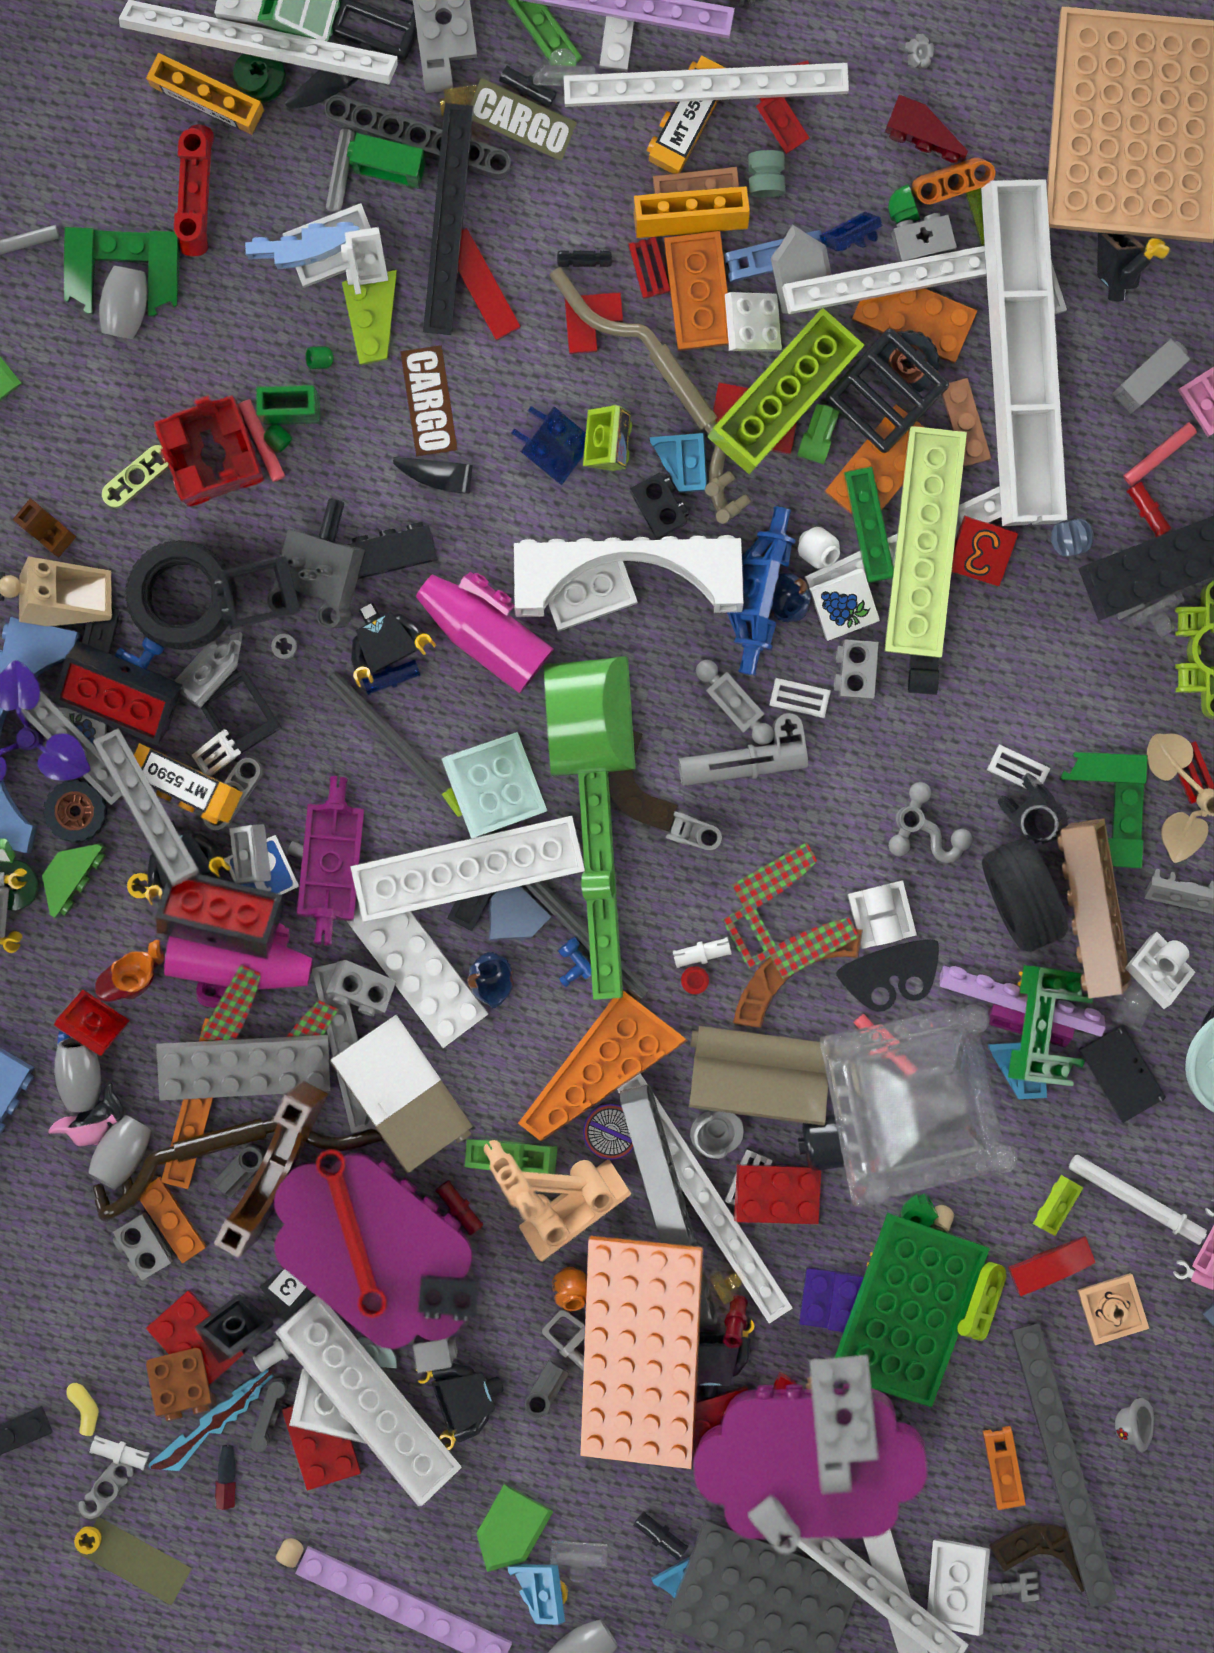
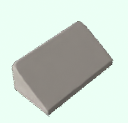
M259 824L229 828L236 883L246 884L270 881L271 872L265 826Z

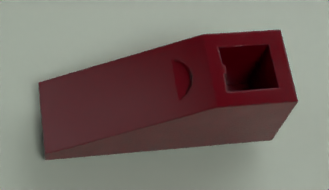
M902 95L898 96L884 133L890 134L889 138L899 143L908 141L916 144L915 148L922 152L931 153V151L942 154V159L948 162H963L968 150L925 104Z

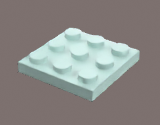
M518 732L442 758L471 839L547 811Z

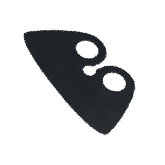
M924 939L878 950L845 964L837 970L836 976L859 1002L876 1012L886 1011L895 1003L896 991L889 982L891 976L899 978L898 988L904 998L912 1001L921 1000L928 995L934 982L938 965L939 943L936 940ZM918 977L922 980L923 990L919 994L913 995L907 992L905 984L909 978ZM878 987L885 988L889 993V1000L884 1005H877L872 1000V992Z

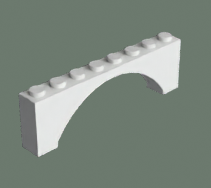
M731 535L719 536L718 539L693 536L690 539L678 540L677 537L668 536L663 537L661 540L637 537L633 541H622L620 538L593 541L589 538H582L576 542L552 539L547 543H537L535 540L527 539L520 541V543H514L516 617L544 616L546 606L570 581L595 567L617 561H639L656 564L681 575L694 584L714 606V613L742 612L741 538H735Z

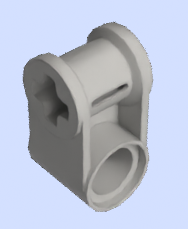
M674 811L673 816L675 820L670 834L666 835L667 839L703 850H713L720 845L722 835L717 827ZM683 822H684L685 825H684L682 834L679 835V832H680V830H681L682 824H683ZM705 830H712L716 834L717 839L712 846H706L701 841V834Z
M770 1495L750 1511L748 1515L756 1528L765 1535L778 1552L787 1554L794 1551L800 1540V1530L788 1516L781 1503L773 1495ZM782 1533L784 1535L789 1533L792 1535L790 1542L788 1540L783 1542L780 1539Z

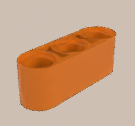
M972 158L917 177L912 183L911 191L913 196L922 203L934 204L984 187L994 180L995 168L990 162L982 158ZM980 165H984V176L976 179L974 176L975 169ZM953 174H958V184L953 188H949L948 178ZM926 183H931L932 192L928 196L922 197V186Z

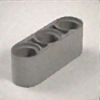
M244 758L235 765L224 784L231 787L236 786L243 794L229 823L223 822L221 825L216 826L212 822L203 819L208 828L223 830L231 824L263 775L262 765L257 760ZM247 763H253L256 767V774L250 779H246L242 774V768Z

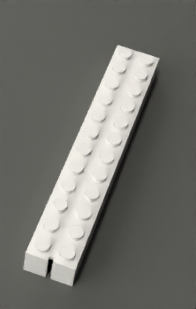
M1046 180L991 181L981 188L1002 526L1028 525L1031 523L1032 525L1057 524L1067 520Z

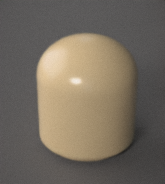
M938 1205L935 1209L939 1217L929 1227L948 1233L954 1219V1213L949 1207Z
M293 1538L284 1540L276 1555V1560L287 1567H296L304 1550L303 1545Z

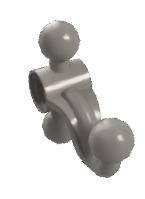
M925 782L914 783L909 791L910 805L901 808L896 814L895 821L900 830L897 835L890 839L889 850L895 856L906 855L911 847L910 840L908 839L910 833L921 829L930 834L931 851L936 859L945 863L956 861L960 858L963 851L971 847L973 842L972 834L966 829H957L951 836L952 850L949 852L942 849L940 829L933 822L926 820L923 812L920 810L921 805L930 799L931 788ZM908 811H912L916 815V823L912 827L906 826L903 820L904 815Z

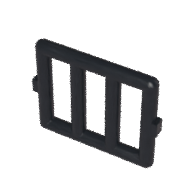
M339 0L340 6L335 14L332 25L333 35L359 44L360 49L374 50L379 53L397 56V59L400 61L407 59L417 34L414 10L410 20L406 21L354 0ZM400 0L413 5V0ZM347 10L405 32L399 48L341 26Z
M888 328L826 394V399L850 422L848 425L855 432L859 430L882 453H887L948 389L949 382L925 360L927 358L926 355L919 349L916 351L894 329ZM890 342L935 384L924 398L879 356L881 351ZM870 363L915 405L905 418L896 412L859 376ZM851 384L896 426L885 439L840 397Z

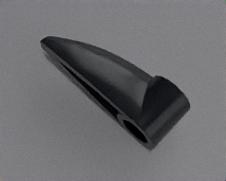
M318 70L285 102V105L289 109L315 105L327 100L343 89L351 87L360 78Z
M393 457V464L419 483L447 492L470 494L473 465Z

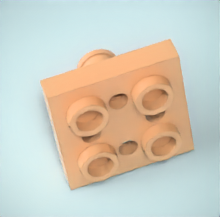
M1129 1273L1077 1290L1095 1345L1149 1329L1133 1274ZM1106 1292H1111V1293H1112V1294H1107V1297H1108L1109 1299H1106V1298H1105V1293H1106ZM1098 1309H1101V1310H1102V1313H1101V1312H1098V1315H1099L1100 1317L1096 1316V1311H1097Z

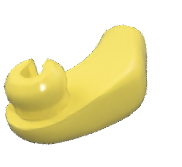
M72 1383L67 1387L66 1395L80 1411L79 1432L85 1436H92L95 1431L99 1409L83 1385Z

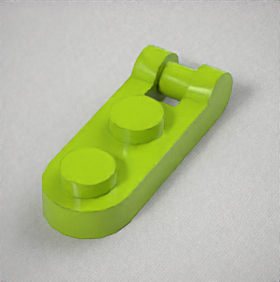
M988 1262L983 1266L966 1317L958 1324L957 1329L961 1336L971 1337L978 1341L986 1339L1006 1281V1270L1002 1265Z

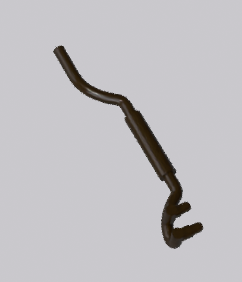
M257 1118L252 1121L173 1142L174 1146L150 1154L145 1159L134 1184L131 1177L122 1184L123 1196L110 1204L109 1197L106 1195L102 1183L93 1186L94 1201L99 1219L108 1222L131 1207H135L149 1186L159 1165L178 1160V1163L267 1138L266 1134L275 1132L277 1122L273 1120L274 1118L263 1121L261 1118ZM374 1129L344 1137H330L311 1130L306 1143L324 1150L346 1151L380 1142L384 1139Z

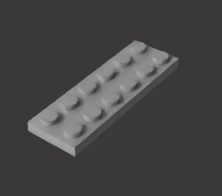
M328 1035L157 1044L156 1047L159 1100L287 1094L303 1081L322 1091H330Z

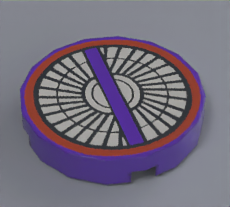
M614 1103L603 1104L590 1112L583 1128L584 1140L589 1150L599 1158L607 1160L620 1159L631 1153L634 1147L622 1106Z

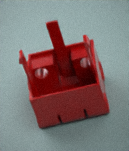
M233 395L211 401L209 396L196 399L195 407L154 422L155 430L162 446L160 451L163 460L169 464L177 494L181 502H184L187 507L202 504L217 496L264 481L238 402ZM211 430L215 443L223 446L226 453L225 460L222 463L225 471L220 473L221 479L216 480L212 467L204 464L201 459V451L204 444L200 433Z

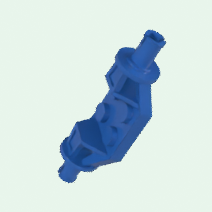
M777 506L773 508L770 530L766 532L759 531L757 533L759 539L742 555V612H727L737 637L734 639V643L742 645L741 647L744 648L738 672L756 676L760 651H772L773 646L770 643L776 622L769 620L768 617L773 605L774 589L779 578V567H789L791 546L795 545L796 541L794 538L786 535L791 510ZM772 542V544H771L770 548L768 549L767 553L765 554V556H764V557H760V556L762 555V553L765 551V549H766V548L769 546V544ZM746 622L751 623L752 639L749 638Z

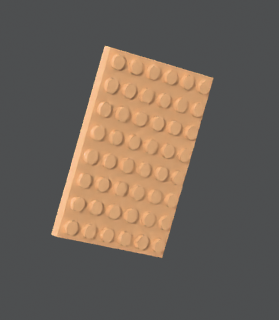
M1072 7L1061 8L1047 179L1049 228L1213 243L1214 20Z

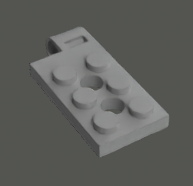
M413 0L425 94L453 90L450 61L477 58L470 0ZM440 12H448L452 19L448 24L442 25L436 21V16Z
M868 1356L810 1360L822 1494L850 1492L849 1462L878 1459ZM839 1379H844L850 1384V1391L845 1396H838L833 1391V1385ZM843 1408L850 1410L853 1415L852 1422L847 1426H842L836 1421V1413Z

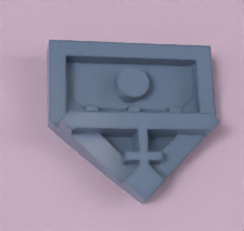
M521 886L497 891L491 897L490 904L488 905L490 920L489 940L514 939L524 941L526 938H531L551 916Z

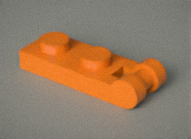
M1011 1426L1002 1427V1430L994 1432L991 1429L982 1431L997 1510L1026 1505ZM1004 1441L1006 1449L996 1451L994 1443Z

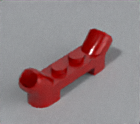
M200 124L190 126L180 135L178 141L180 172L178 210L174 214V232L179 238L181 252L192 257L205 254L209 248L207 220L211 148L214 142V133L209 127Z

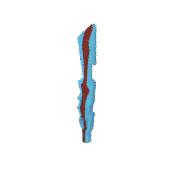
M267 1368L257 1377L250 1378L232 1391L233 1396L230 1399L219 1403L210 1412L201 1417L200 1426L188 1437H185L182 1433L149 1463V1468L180 1471L209 1433L221 1434L227 1422L237 1420L238 1414L247 1411L250 1401L257 1399L261 1388L274 1377L271 1370Z

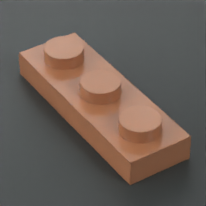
M737 167L653 176L654 194L739 187Z
M968 378L949 383V387L942 394L952 431L967 432L963 468L991 460Z

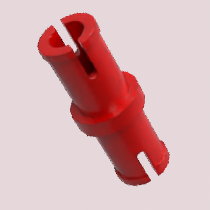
M1142 481L1126 490L1139 509V516L1145 518L1155 537H1159L1172 529L1159 510V503L1153 501Z

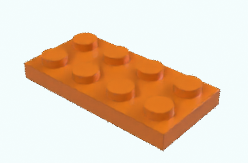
M720 231L664 238L677 350L683 351L729 345L725 294L728 291Z
M923 288L861 300L857 305L852 321L880 333H884L888 328H892L896 332L913 330V332L924 333V336L929 337L932 343L936 345L939 358L955 364L977 310Z
M897 404L893 407L903 418L908 415ZM885 417L875 431L885 439L896 426ZM918 421L913 425L916 427H924ZM909 430L887 453H882L867 439L824 492L852 514L843 473L872 467L882 510L903 485Z

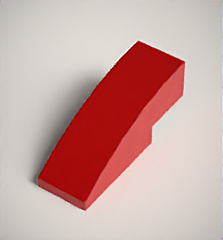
M1084 1236L1033 1255L1030 1259L1008 1266L1017 1293L1023 1296L1069 1277L1096 1262L1087 1238Z

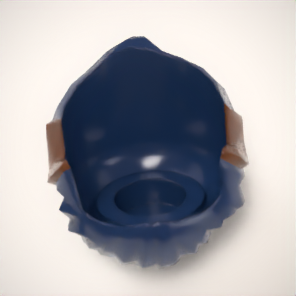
M792 573L779 574L772 599L773 605L770 610L772 616L788 623L800 621L806 616L810 607L811 593L803 579Z
M494 952L484 953V955L476 959L469 969L467 982L473 995L492 1009L503 1003L510 995L514 986L512 979L514 971L507 959Z

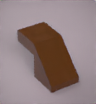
M31 498L13 518L21 528L58 558L77 537Z

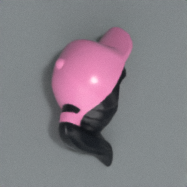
M112 1083L107 1084L104 1090V1100L99 1101L95 1108L80 1112L77 1116H69L57 1120L48 1132L67 1134L77 1146L98 1145L109 1129V1126L115 1124L124 1116L122 1104L113 1091Z

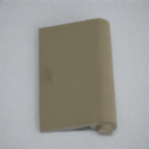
M698 1026V1031L692 1030L690 1047L695 1048L689 1108L825 1125L828 1080L833 1056L832 1043Z

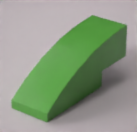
M467 1139L465 1167L490 1170V1160L484 1153V1146L487 1144L492 1150L493 1148L489 1143L492 1140ZM498 1141L504 1152L513 1157L521 1172L555 1174L558 1146Z

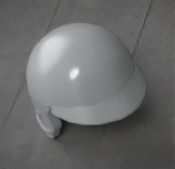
M709 1110L694 1120L690 1129V1138L693 1146L699 1152L709 1158L719 1159L727 1156V1153L740 1145L743 1139L744 1128L741 1120L734 1113Z

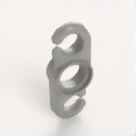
M112 1462L94 1483L92 1490L85 1495L84 1499L86 1501L92 1500L96 1502V1510L93 1512L87 1511L85 1502L80 1501L78 1503L80 1514L88 1519L99 1517L116 1498L121 1487L128 1481L126 1477L120 1478L116 1475V1468L119 1466L125 1467L127 1476L132 1477L134 1475L133 1466L121 1462L119 1464ZM107 1481L113 1485L114 1492L111 1496L105 1497L99 1493L98 1486L101 1482Z

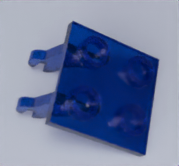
M530 406L527 411L543 422V424L532 438L525 436L516 429H513L511 434L525 444L520 452L557 483L562 485L584 456L586 432L556 407H553L548 415H545Z

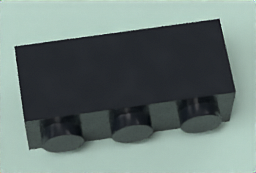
M423 522L407 525V530L397 533L395 529H388L379 532L380 537L369 539L368 535L352 538V543L348 545L365 550L358 579L438 561L430 526H424Z

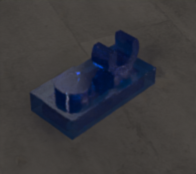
M863 212L821 234V243L835 251H844L850 248L854 242L857 246L864 248L866 247L864 242L865 236L867 235L868 240L876 242L878 235L875 230L883 225L879 216Z

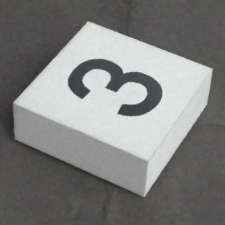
M284 1269L268 1288L290 1307L306 1286Z

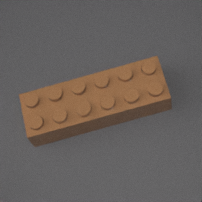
M1105 818L1071 823L1061 829V834L1058 835V845L1060 851H1064L1066 862L1063 863V874L1065 879H1069L1070 884L1067 899L1069 906L1074 908L1075 918L1072 919V929L1074 935H1078L1080 946H1077V958L1079 963H1083L1084 974L1081 975L1082 987L1084 991H1088L1089 998L1120 995L1132 985L1131 974L1125 969L1129 962Z

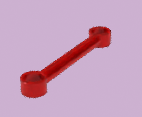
M329 1149L320 1154L316 1161V1168L318 1173L327 1179L361 1293L358 1298V1308L364 1316L375 1318L385 1311L387 1297L376 1286L343 1176V1171L346 1167L345 1157L341 1152ZM329 1154L338 1157L341 1161L339 1172L334 1174V1172L326 1171L323 1166L320 1167V1162L325 1155ZM369 1292L376 1293L383 1299L382 1308L378 1312L368 1309L365 1304L362 1305L363 1297Z

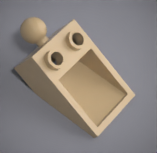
M28 556L20 573L19 580L12 575L4 576L0 580V594L2 596L14 598L19 594V622L41 626H56L110 620L112 617L111 571Z

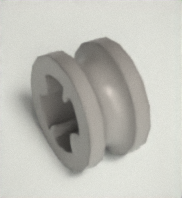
M285 633L277 635L271 644L274 655L284 660L292 658L298 648L296 640ZM282 639H287V643L292 644L291 651L287 650L288 654L283 655L282 651L277 649V643H282Z

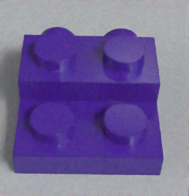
M806 1267L799 1324L844 1332L864 1277L860 1274Z

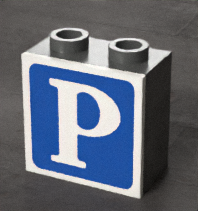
M270 832L266 833L271 880L241 885L284 895L299 888L300 881L279 835L271 836ZM231 849L229 851L230 856L224 858V860L230 866L231 869L229 871L232 875L234 882L236 883L233 854Z

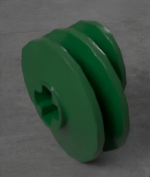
M244 53L236 60L233 73L237 87L242 93L260 101L261 104L273 101L285 88L286 73L281 61Z
M14 860L13 863H0V872H5V875H11L17 869L27 871L24 876H16L18 881L27 882V884L18 890H10L8 892L7 910H20L29 906L35 900L39 891V880L36 872L23 861Z

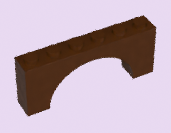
M303 1081L284 1096L273 1119L277 1122V1126L266 1155L240 1202L228 1218L225 1219L214 1245L239 1258L259 1240L275 1207L276 1191L292 1171L329 1095L328 1093Z

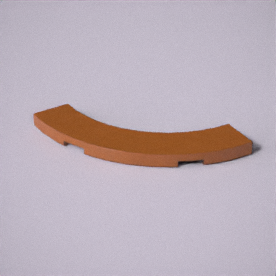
M856 929L859 935L858 938L815 962L836 957L859 958L863 930ZM769 957L756 970L746 989H744L736 1008L733 1023L762 1028L765 1014L773 997L780 987L794 974L783 979L772 958Z

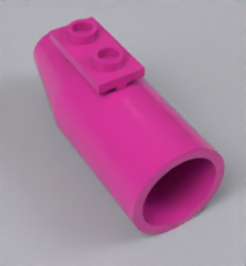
M469 572L462 578V582L456 585L432 574L416 595L418 601L453 644L520 694L547 661L554 648L509 615L515 607L510 602L511 598L503 591H495L488 585V580L482 575Z
M279 923L268 959L169 936L164 974L168 977L228 987L242 964L261 973L257 990L303 987L309 985L313 958L287 947L290 939L289 928H285L284 925Z

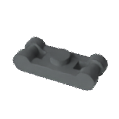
M282 1377L275 1378L268 1388L250 1442V1446L255 1452H263L270 1442L267 1430L269 1424L275 1425L280 1411L279 1408L275 1407L277 1400L284 1395L288 1388L287 1381Z

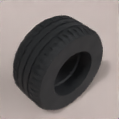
M1018 839L986 853L982 859L983 872L1000 916L1016 945L1022 951L1032 952L1055 942V940L1064 938L1069 929L1066 913L1050 873L1033 844L1029 840Z

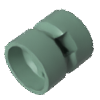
M762 150L748 154L749 172L753 173V176L749 178V195L760 198L784 195L786 193L785 176L780 174L785 169L784 152Z

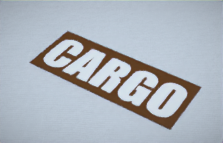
M442 345L400 351L416 457L458 450Z

